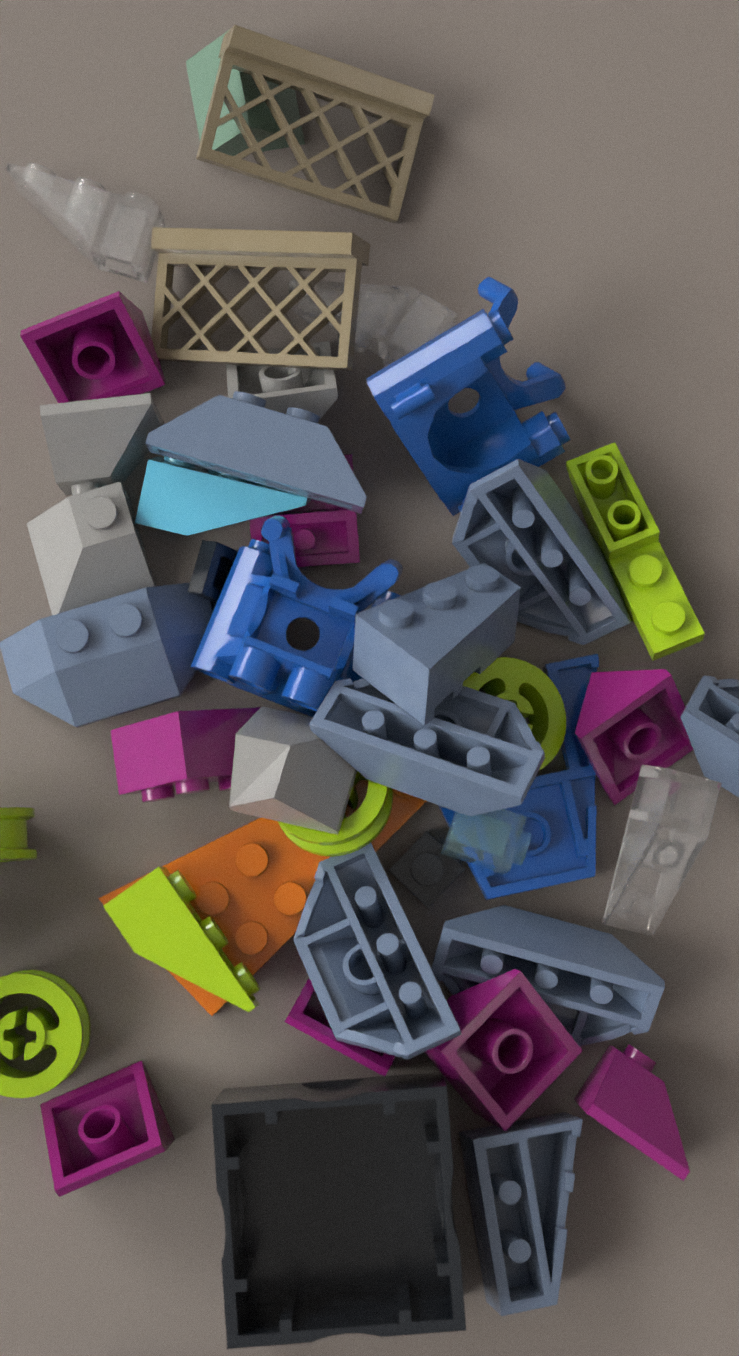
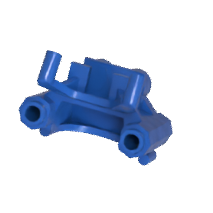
M492 277L485 278L478 286L479 295L493 303L488 315L484 309L480 310L366 378L375 400L389 419L394 431L440 500L453 516L459 512L461 513L470 484L517 459L540 467L564 453L565 450L562 445L571 440L556 411L547 417L541 411L522 423L515 410L559 398L566 389L561 374L540 362H534L527 369L526 376L528 380L526 381L515 380L504 372L501 367L500 356L508 352L505 344L514 340L508 327L518 309V297L514 289ZM465 388L474 389L479 393L478 403L468 412L455 413L448 407L449 400Z
M278 515L264 521L261 530L262 536L269 541V544L251 539L248 547L243 546L239 548L190 667L236 688L307 716L314 717L335 681L351 678L352 682L363 679L353 671L356 614L364 611L370 605L372 608L387 600L400 597L401 595L387 590L400 579L403 567L398 561L389 559L381 563L354 587L347 589L321 587L311 582L297 567L292 528L286 518ZM300 618L312 620L320 631L317 644L305 651L294 649L286 638L289 625Z

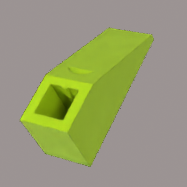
M159 866L103 905L134 953L247 1012H250L260 1004L254 996L255 993L261 990L257 981L243 962H240L235 967L222 950L229 943L226 936L211 916L202 921L190 903L197 895L179 870L170 874L166 867Z

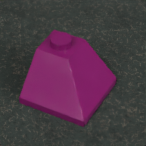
M630 1044L627 1045L623 1053L609 1045L575 1096L574 1101L589 1116L684 1181L690 1173V1169L665 1083L651 1073L657 1063Z

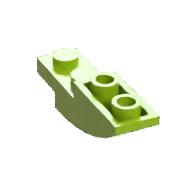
M611 443L566 461V469L588 529L604 554L630 615V621H634L652 661L703 641L705 633L659 542L660 531L616 443Z

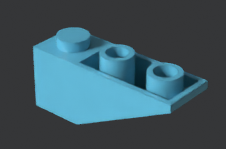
M157 456L148 459L135 523L188 536L306 506L311 499L166 456L164 458Z

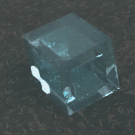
M505 809L471 817L455 811L441 853L501 874H506L511 870L512 863L521 866L525 859L531 840V833L523 831L527 817Z

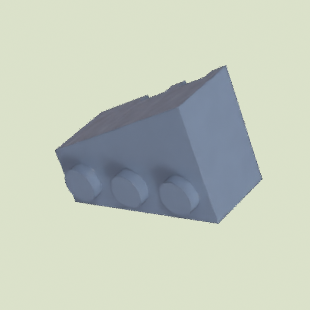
M482 563L357 613L355 618L353 671L425 726L434 718L435 708L446 697L453 700L462 692L463 681L473 672L481 674L514 643L521 587L500 574L495 568Z
M566 1112L515 1121L506 1131L492 1125L459 1132L486 1302L501 1316L558 1304L568 1231L565 1228L569 1192H573L575 1174L572 1173L577 1137L581 1136L583 1121L582 1118Z

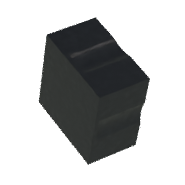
M441 1072L225 1088L211 1104L216 1186L225 1221V1244L221 1263L227 1349L312 1343L322 1338L340 1334L361 1333L389 1337L466 1331L460 1244L454 1221L451 1187L454 1169L447 1085Z

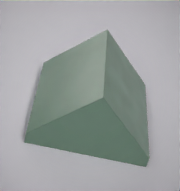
M228 31L186 61L199 140H201L220 63L218 56L222 40ZM235 69L231 70L227 87L238 108L261 96L251 75ZM265 80L270 90L279 86L278 84ZM288 88L274 96L289 125L300 119L295 90ZM224 102L220 118L230 113ZM266 102L242 114L257 143L280 131ZM234 119L217 128L212 147L213 150L235 156L249 148ZM302 126L293 130V133L299 144L304 145ZM284 136L264 146L261 150L264 152L287 148L289 145Z

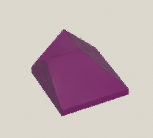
M666 669L591 673L575 734L607 797L614 805L693 750L681 720L685 704L672 675Z

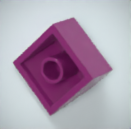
M513 969L450 996L446 1001L462 1035L425 1051L475 1114L506 1131L582 1052V1049L524 974L518 969Z

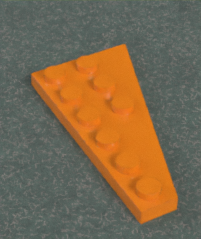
M360 780L356 784L358 804L355 810L347 804L345 810L346 817L353 814L364 801L368 790V780ZM393 789V804L389 819L380 834L371 842L375 852L427 801ZM260 817L162 867H166L170 874L177 870L183 874L197 895L190 903L202 921L211 916L226 936L229 943L222 950L235 967L240 962H243L251 974L254 975L296 933L306 900L315 882L314 877L319 862L332 856H320L301 849L285 835L278 821ZM146 875L98 899L105 905ZM167 970L211 1016L215 1015L228 1002Z

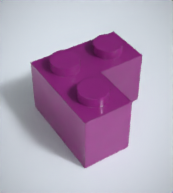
M261 707L176 711L110 730L119 795L141 793L142 802L146 803L175 798L174 788H176V795L210 790L209 782H218L219 791L231 790L236 733Z

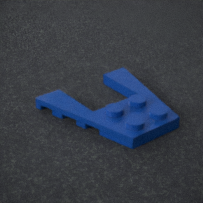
M598 654L549 663L543 667V672L558 689L566 711V733L561 746L566 770L536 776L522 805L471 817L439 806L485 900L589 879L596 875V773L575 734L591 673L597 672L599 667Z

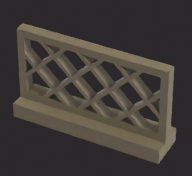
M234 24L222 40L218 56L220 63L196 159L391 223L397 222L423 120L430 116L435 95ZM232 69L251 75L261 93V96L238 108L227 87ZM265 80L278 84L279 86L270 90ZM288 88L301 92L312 112L290 125L274 97ZM316 98L328 101L329 103L320 107ZM224 102L230 113L220 118ZM266 102L280 131L257 143L242 114ZM337 105L350 109L361 129L340 142L324 114ZM365 115L377 118L378 120L370 124ZM315 118L330 147L307 159L293 130ZM234 119L249 147L235 156L212 149L217 128ZM385 122L407 129L402 150L387 158L373 129ZM364 135L378 164L356 175L342 147ZM282 136L286 139L299 164L285 173L271 169L261 148ZM332 152L348 180L335 189L322 186L311 167V164ZM253 154L257 164L243 160V158ZM399 159L397 170L395 173L390 163ZM382 169L392 188L387 207L371 202L360 183L362 179ZM302 170L307 180L292 175ZM351 186L356 196L341 191Z
M152 228L151 249L158 252L159 255L151 339L159 361L352 371L362 266H368L370 244L353 232ZM174 267H190L201 281L180 300L172 290ZM202 268L213 269L208 274H206ZM230 269H239L250 283L228 302L215 283ZM250 269L262 271L257 276H255ZM279 270H287L294 276L299 285L278 304L265 289L264 285ZM300 271L313 272L305 278ZM329 272H345L344 293L328 307L313 287ZM209 290L223 309L202 328L188 309ZM258 292L272 311L251 330L237 311ZM308 294L322 313L300 332L286 313L301 298ZM342 310V316L340 321L336 317V315ZM182 316L196 335L181 349H168V330ZM231 318L245 337L229 352L221 351L210 336ZM280 319L295 339L279 354H270L259 338ZM329 321L340 333L338 357L319 356L308 342ZM203 343L208 348V350H197ZM251 346H253L258 353H249L246 351ZM303 348L308 355L294 354Z

